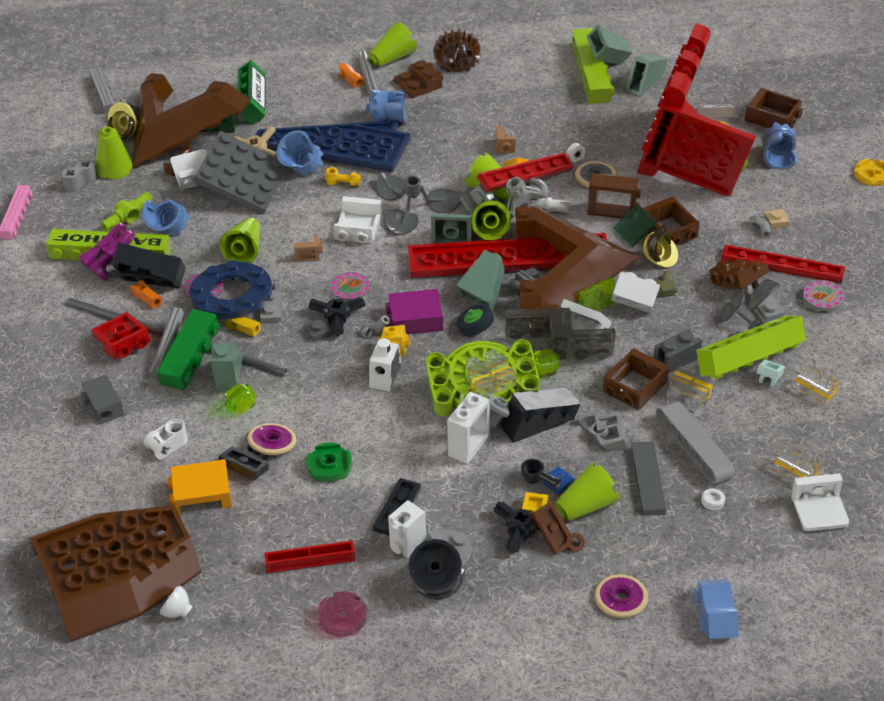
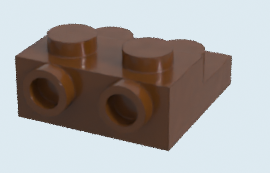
M425 60L410 64L409 71L394 76V82L411 99L442 88V81L444 79L442 72L435 71L431 62L427 63Z
M737 259L732 263L720 261L709 270L712 284L742 290L768 273L769 267L768 264L758 263V261L749 262Z

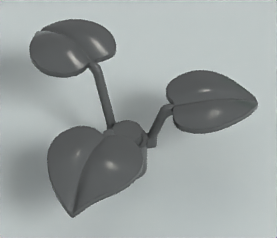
M380 172L377 180V191L383 199L391 201L398 197L402 198L404 194L407 195L406 211L396 209L390 211L386 216L387 228L396 235H405L418 226V216L414 213H409L411 198H416L420 192H422L426 201L431 203V208L439 213H447L456 209L461 202L460 198L464 196V194L454 190L434 189L429 192L428 197L424 186H420V178L415 175H410L403 179Z
M765 279L752 292L748 308L754 312L759 321H752L738 309L745 301V294L742 291H737L731 297L730 302L722 309L720 319L724 322L728 321L736 312L750 323L748 330L767 323L756 308L781 285L778 282ZM731 333L726 338L734 336V334Z

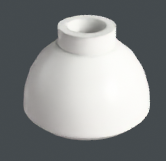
M181 586L175 588L161 608L160 614L168 618L181 616L185 618L191 610L192 605L189 604L187 592Z

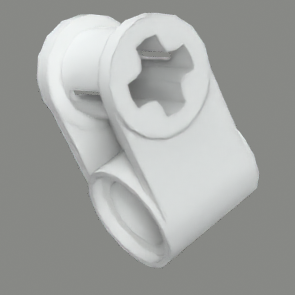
M181 419L169 420L163 426L147 434L144 439L145 447L152 449L156 458H165L187 443L188 436L185 423Z

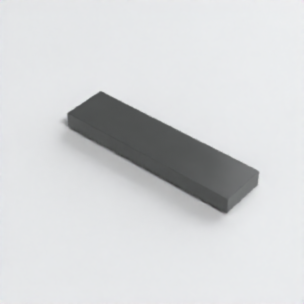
M654 441L631 442L642 515L666 514V505Z

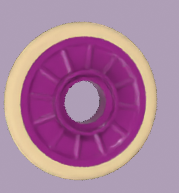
M267 423L254 427L249 432L247 440L251 448L259 453L281 455L294 448L296 435L286 426Z
M617 574L606 577L597 585L595 600L599 608L606 614L617 618H629L644 610L648 602V593L645 586L636 578ZM617 593H625L628 597L626 599H618L615 595Z

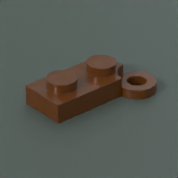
M552 501L530 513L554 555L566 548L572 552H577L584 547L585 541L583 536L579 533H570ZM573 538H576L579 542L577 547L571 543Z

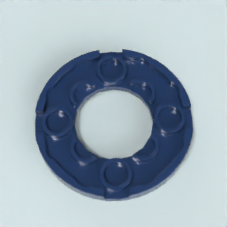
M231 260L227 263L209 266L194 279L189 293L191 303L196 310L216 314L217 319H235L247 316L263 307V302L271 297L272 283L269 274L262 267L252 263ZM227 278L232 280L238 278L243 282L248 281L251 285L247 293L236 299L224 300L216 298L211 294L215 284L218 282L220 284L221 280Z

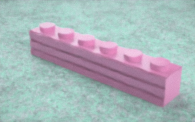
M29 185L17 186L0 226V239L13 240V237L16 236L17 228L20 227V220H23V213L26 212V206L29 205V199L33 195Z

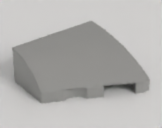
M597 411L577 416L578 422L604 449L611 451L628 450L620 411L598 416Z

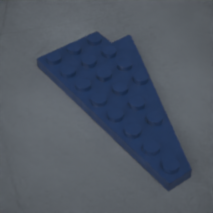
M398 120L275 128L276 131L267 140L266 144L268 149L277 151L279 142L286 134L295 130H301L307 133L314 145L320 147L323 153L321 159L393 172L410 141V133L396 131ZM259 129L255 135L261 137L267 129Z

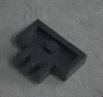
M247 445L242 450L231 446L219 455L218 459H225L227 468L254 480L263 475L269 468V462L265 461L268 455L253 450L250 445Z

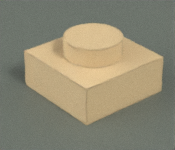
M784 209L764 212V218L769 222L770 229L789 226L790 220Z

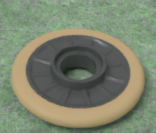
M599 161L586 162L575 171L576 180L588 188L592 173L617 176L615 169L611 165Z

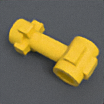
M330 167L325 172V181H327L328 185H336L339 181L350 183L351 186H360L361 175L354 172L351 175L338 174L336 168Z

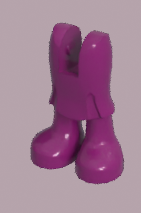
M122 222L115 225L102 240L97 242V245L77 257L102 281H105L109 276L106 267L113 260L117 243L130 245L136 236L131 230L126 231L127 227ZM102 252H104V254H103L99 259H97L98 256H99Z

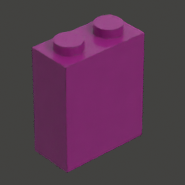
M438 289L388 294L389 302H385L386 315L390 314V316H387L390 319L388 327L404 325L406 335L443 331V314Z

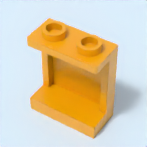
M225 459L171 467V476L167 477L168 488L173 490V493L169 494V501L171 506H175L178 514H181L180 506L220 500L222 508L232 507Z

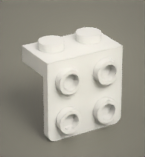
M205 149L174 156L170 159L180 190L200 186L193 182L207 155Z
M840 473L794 479L791 498L802 528L805 531L843 528L849 525L848 516L839 496L843 481Z

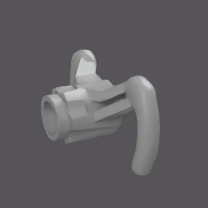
M514 177L507 181L506 191L509 195L507 209L511 219L515 216V207L526 204L532 198L543 199L549 194L548 187L543 181L536 178L529 180L531 185H535L540 189L526 186L519 177Z

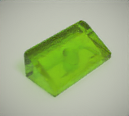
M609 277L580 291V305L599 311L616 303L611 300L616 287L614 278Z

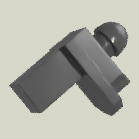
M534 268L526 271L520 270V272L516 273L515 280L511 283V288L520 291L519 280L539 279L540 272Z

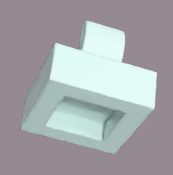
M764 360L757 370V373L761 374L759 382L763 383L765 377H769L771 379L770 386L773 387L783 375L785 366Z

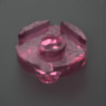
M340 591L333 593V597L329 599L327 597L324 598L318 607V621L321 629L334 636H354L363 628L367 620L365 603L360 600L357 594L352 592ZM341 611H346V616L340 617L336 614H341Z

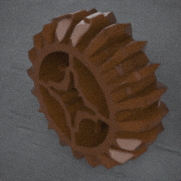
M460 28L456 32L451 29V33L445 31L444 36L440 35L439 40L435 41V46L433 47L434 58L437 65H441L442 70L447 68L448 72L451 70L454 72L469 71L470 67L474 68L475 63L479 61L481 46L473 33L468 34L467 30L461 32Z

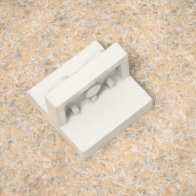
M563 299L560 307L565 312L557 330L597 345L603 329L609 330L612 322L598 311Z

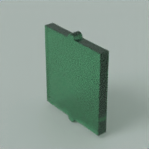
M637 203L614 226V229L621 235L620 238L622 240H626L634 247L657 222L649 215L650 212L648 210L645 211Z

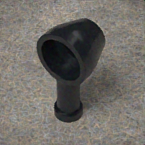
M527 459L522 463L521 472L529 484H536L542 480L554 489L560 486L561 479L545 472L544 464L540 460Z

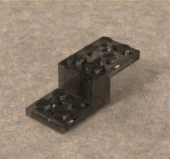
M570 307L506 310L505 338L518 340L521 338L540 339L547 337L549 358H554L555 360H564L571 357L580 360L587 357L605 359L613 355L616 338L615 328L572 330Z

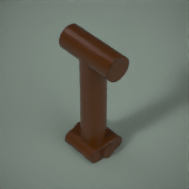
M190 141L183 144L184 149L178 155L192 152ZM164 163L165 173L175 176L171 163Z

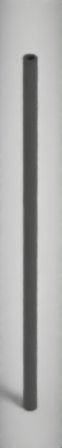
M69 298L68 300L69 306L108 319L121 315L74 298ZM138 320L147 327L148 332L163 336L165 328ZM211 344L210 349H209L208 352H212V345H213V344ZM243 354L242 363L281 376L287 373V368Z

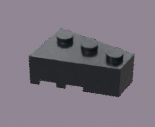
M120 242L117 243L112 260V265L122 281L138 283L139 280H142L145 284L173 288L181 287L186 268L182 259L177 256L166 255Z
M568 387L513 393L508 405L509 415L503 418L501 427L510 440L515 443L574 420L580 402Z

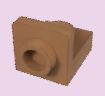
M503 125L496 126V153H515V137H508L507 133H504Z
M314 234V241L294 243L295 261H319V253H323L322 241H318V234Z

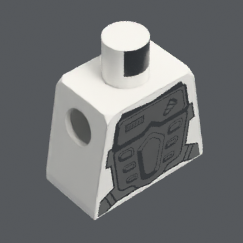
M380 339L377 342L369 362V388L390 392L401 366L398 344L390 343L388 339Z

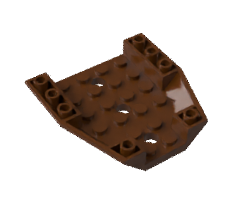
M171 505L95 513L28 537L54 595L70 641L141 616L172 594L177 586L182 587L202 572L191 538L175 506ZM159 530L166 531L164 534L161 535L155 534V532ZM112 547H120L117 551H109ZM67 563L74 564L70 568H63V566Z

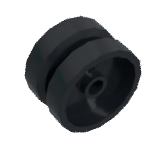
M431 539L418 545L410 555L408 567L411 579L418 592L425 597L438 600L449 598L462 585L464 570L460 554L454 545L445 540Z

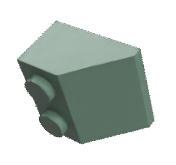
M431 214V244L472 241V216Z

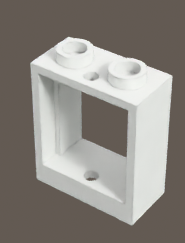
M469 392L448 418L449 457L468 464L490 436V399Z

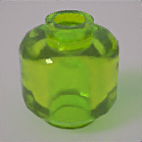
M550 349L533 352L539 379L550 377L557 373V369L560 368V361L556 352H552Z
M238 383L225 392L227 400L224 404L230 413L235 411L237 414L242 415L256 405L255 399L258 397L248 383L246 385Z

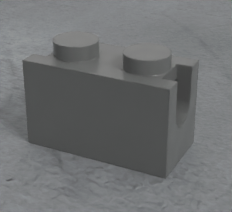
M687 329L656 344L654 359L670 366L669 373L698 360L696 350L701 348L702 340L699 338L694 339L692 331Z
M106 374L81 383L84 392L80 393L83 404L89 405V414L92 419H97L99 425L124 416L122 402Z

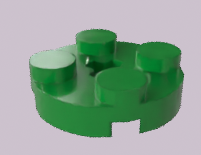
M333 442L317 445L311 454L310 452L308 453L306 459L307 470L315 481L332 482L345 479L352 468L350 451L347 448L346 450L341 448L340 444ZM327 460L332 461L331 464H326Z

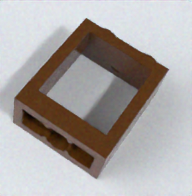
M761 88L746 107L745 121L765 128H771L774 122H777L779 125L787 124L790 128H793L796 119H800L803 113V108H801L802 100ZM763 107H767L770 109L788 114V116L784 117L762 109Z
M592 173L589 183L587 215L634 220L635 213L639 214L640 202H637V198L641 196L638 178ZM598 190L631 194L630 206L598 202Z
M674 197L640 209L639 224L649 234L660 227L657 222L672 217L681 226V228L668 232L675 246L698 237L700 222Z
M633 348L604 376L603 392L610 397L624 402L627 406L640 410L668 382L670 366ZM631 370L651 380L640 392L620 382Z

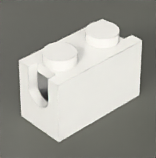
M621 272L611 300L651 313L660 285L656 284V281L646 278L644 280L638 278L634 273Z
M408 500L389 516L390 547L396 554L403 553V556L408 558L414 549L426 539V513Z

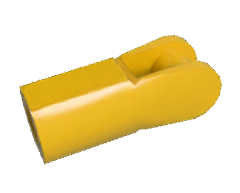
M244 316L226 319L225 327L253 337L261 330L260 322Z

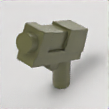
M664 271L662 280H656V284L660 285L656 298L675 296V293L678 292V289L675 288L674 279L670 280L672 275L670 271Z

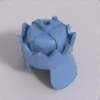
M372 90L374 94L369 96V104H366V111H370L373 119H378L376 121L398 120V122L406 123L405 100L402 91Z
M774 122L773 126L766 128L764 135L760 136L762 146L764 147L763 159L770 168L789 169L797 163V156L793 151L796 145L794 128L791 129L787 124L779 125L777 122Z
M301 130L292 131L286 134L279 142L277 147L279 162L285 166L292 167L297 174L308 177V173H315L317 167L323 166L321 160L323 153L319 146L311 142L306 132Z
M167 199V201H163L158 205L148 200L142 208L144 223L149 228L157 230L163 235L179 236V232L186 229V222L190 220L186 213V208L171 199Z

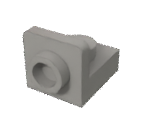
M480 183L469 193L461 197L460 200L467 211L472 214L479 204L492 200L495 197L491 191L486 192Z
M489 394L487 399H490V426L495 428L503 416L508 417L509 406L503 398L494 397Z

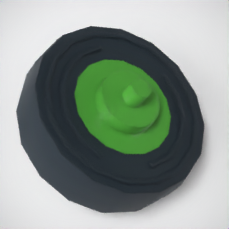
M475 305L459 315L457 326L463 335L474 336L487 330L492 325L494 314L487 305Z

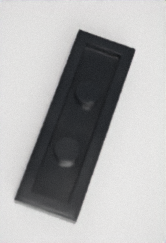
M400 478L375 521L373 531L389 535V516L407 500L413 503L421 489V484Z

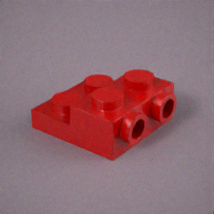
M128 312L91 329L92 336L103 345L104 352L114 360L125 358L130 352L136 349H143L151 342L147 327Z

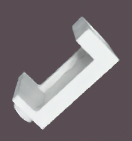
M343 196L341 201L342 212L338 224L335 223L333 226L334 240L373 244L382 215L381 200Z

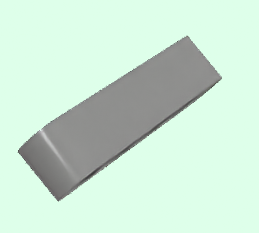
M674 401L657 408L656 415L658 420L663 422L662 425L671 436H675L674 440L683 450L687 451L686 454L694 464L699 465V470L708 480L712 481V485L735 476L732 462L681 402Z

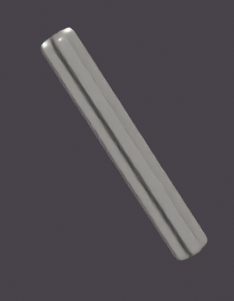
M363 50L358 52L357 55L369 95L374 94L372 90H378L367 52Z
M174 307L171 311L150 369L151 376L158 377L157 371L174 343L184 315L181 308Z

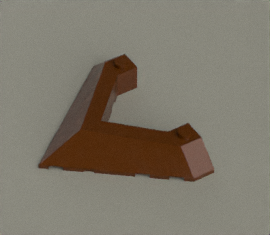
M149 74L141 84L137 97L138 111L136 113V120L138 122L134 137L133 169L141 167L142 162L152 161L165 154V152L199 136V131L207 127L212 129L223 123L222 119L232 114L234 117L240 114L250 102L249 98L227 82L214 81L203 94L163 111V103L174 90L164 74Z
M536 206L515 207L517 238L538 237L541 240L545 239L552 243V247L562 253L566 252L569 254L541 279L519 280L522 327L546 325L549 323L550 318L565 312L560 307L563 299L575 302L578 299L582 300L605 284L608 279L615 277L625 270V266L631 262L635 263L638 261L640 256Z

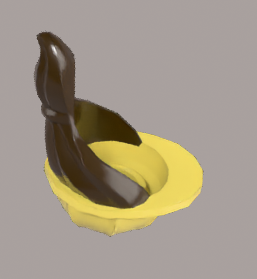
M118 102L113 104L108 113L107 127L116 129L122 141L131 137L136 131L138 122L134 112L126 103Z
M666 224L650 233L646 237L643 246V253L648 261L664 268L674 266L678 260V250L671 240Z

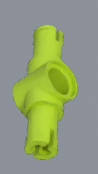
M146 191L135 200L131 199L128 202L126 200L119 201L114 208L113 215L101 222L102 229L110 232L120 222L131 224L132 221L138 220L144 203L148 200L153 201L151 194Z

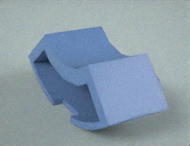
M727 579L697 581L698 588H694L695 603L700 605L702 615L700 617L701 632H706L709 639L739 637L738 612L733 602L731 583Z

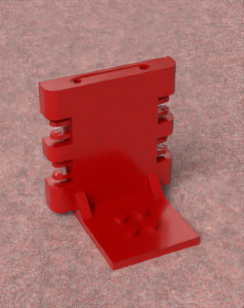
M695 22L687 44L683 43L657 105L659 108L641 149L644 153L637 173L653 177L659 170L716 193L731 196L756 135L697 114L686 100L711 36L708 27Z

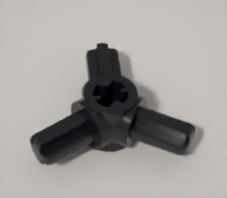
M362 296L348 302L342 299H332L325 303L311 299L308 308L322 313L324 318L328 319V322L331 324L332 335L340 337L344 333V324L347 318L351 316V312L365 307V301Z
M499 501L493 510L506 521V526L509 528L508 534L510 535L506 544V550L510 551L511 554H515V552H519L523 540H526L532 533H535V529H538L530 515L531 512L525 509L513 510L506 503Z

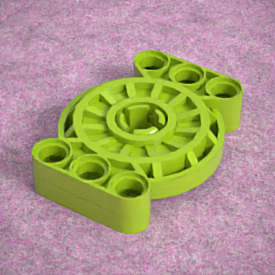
M524 339L516 340L511 349L496 342L475 341L458 347L447 358L439 352L431 353L426 358L427 377L433 408L439 416L451 414L454 407H458L469 392L485 398L489 394L494 397L498 396L503 398L509 405L513 393L540 390V379L530 342ZM507 366L511 368V379L496 385L492 383V386L473 392L472 379L488 373L491 375V372ZM509 371L494 376V382L498 378L509 375ZM489 378L486 379V382L480 381L475 383L474 387L490 385Z

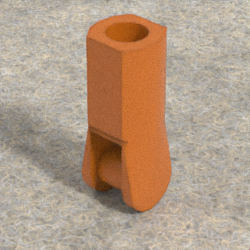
M339 64V77L345 79L355 88L364 84V78L353 70L349 64Z
M139 280L137 285L129 287L135 297L144 301L151 308L154 309L162 304V297L150 289L142 280Z

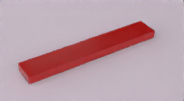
M565 152L481 172L478 174L477 179L485 191L490 192L507 187V181L514 177H519L525 183L529 182L531 178L541 179L568 172L574 166Z
M725 244L721 256V261H728L730 263L737 259L749 262L758 261V263L768 264L771 271L841 284L845 271V266L727 244Z

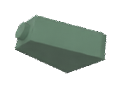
M599 24L586 36L597 60L620 65L632 54L627 41Z
M655 53L635 56L625 91L641 97L664 75L668 58Z
M484 250L456 284L459 295L476 305L484 304L492 312L495 311L505 271L502 258L497 253H490Z
M213 343L210 362L217 390H238L243 354L235 343Z

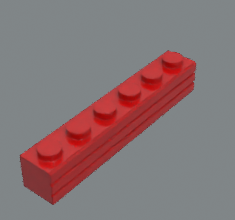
M353 540L264 553L267 573L356 561Z

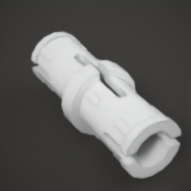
M547 197V199L532 198L529 200L528 206H536L548 213L550 211L568 213L569 201L555 200L551 197Z

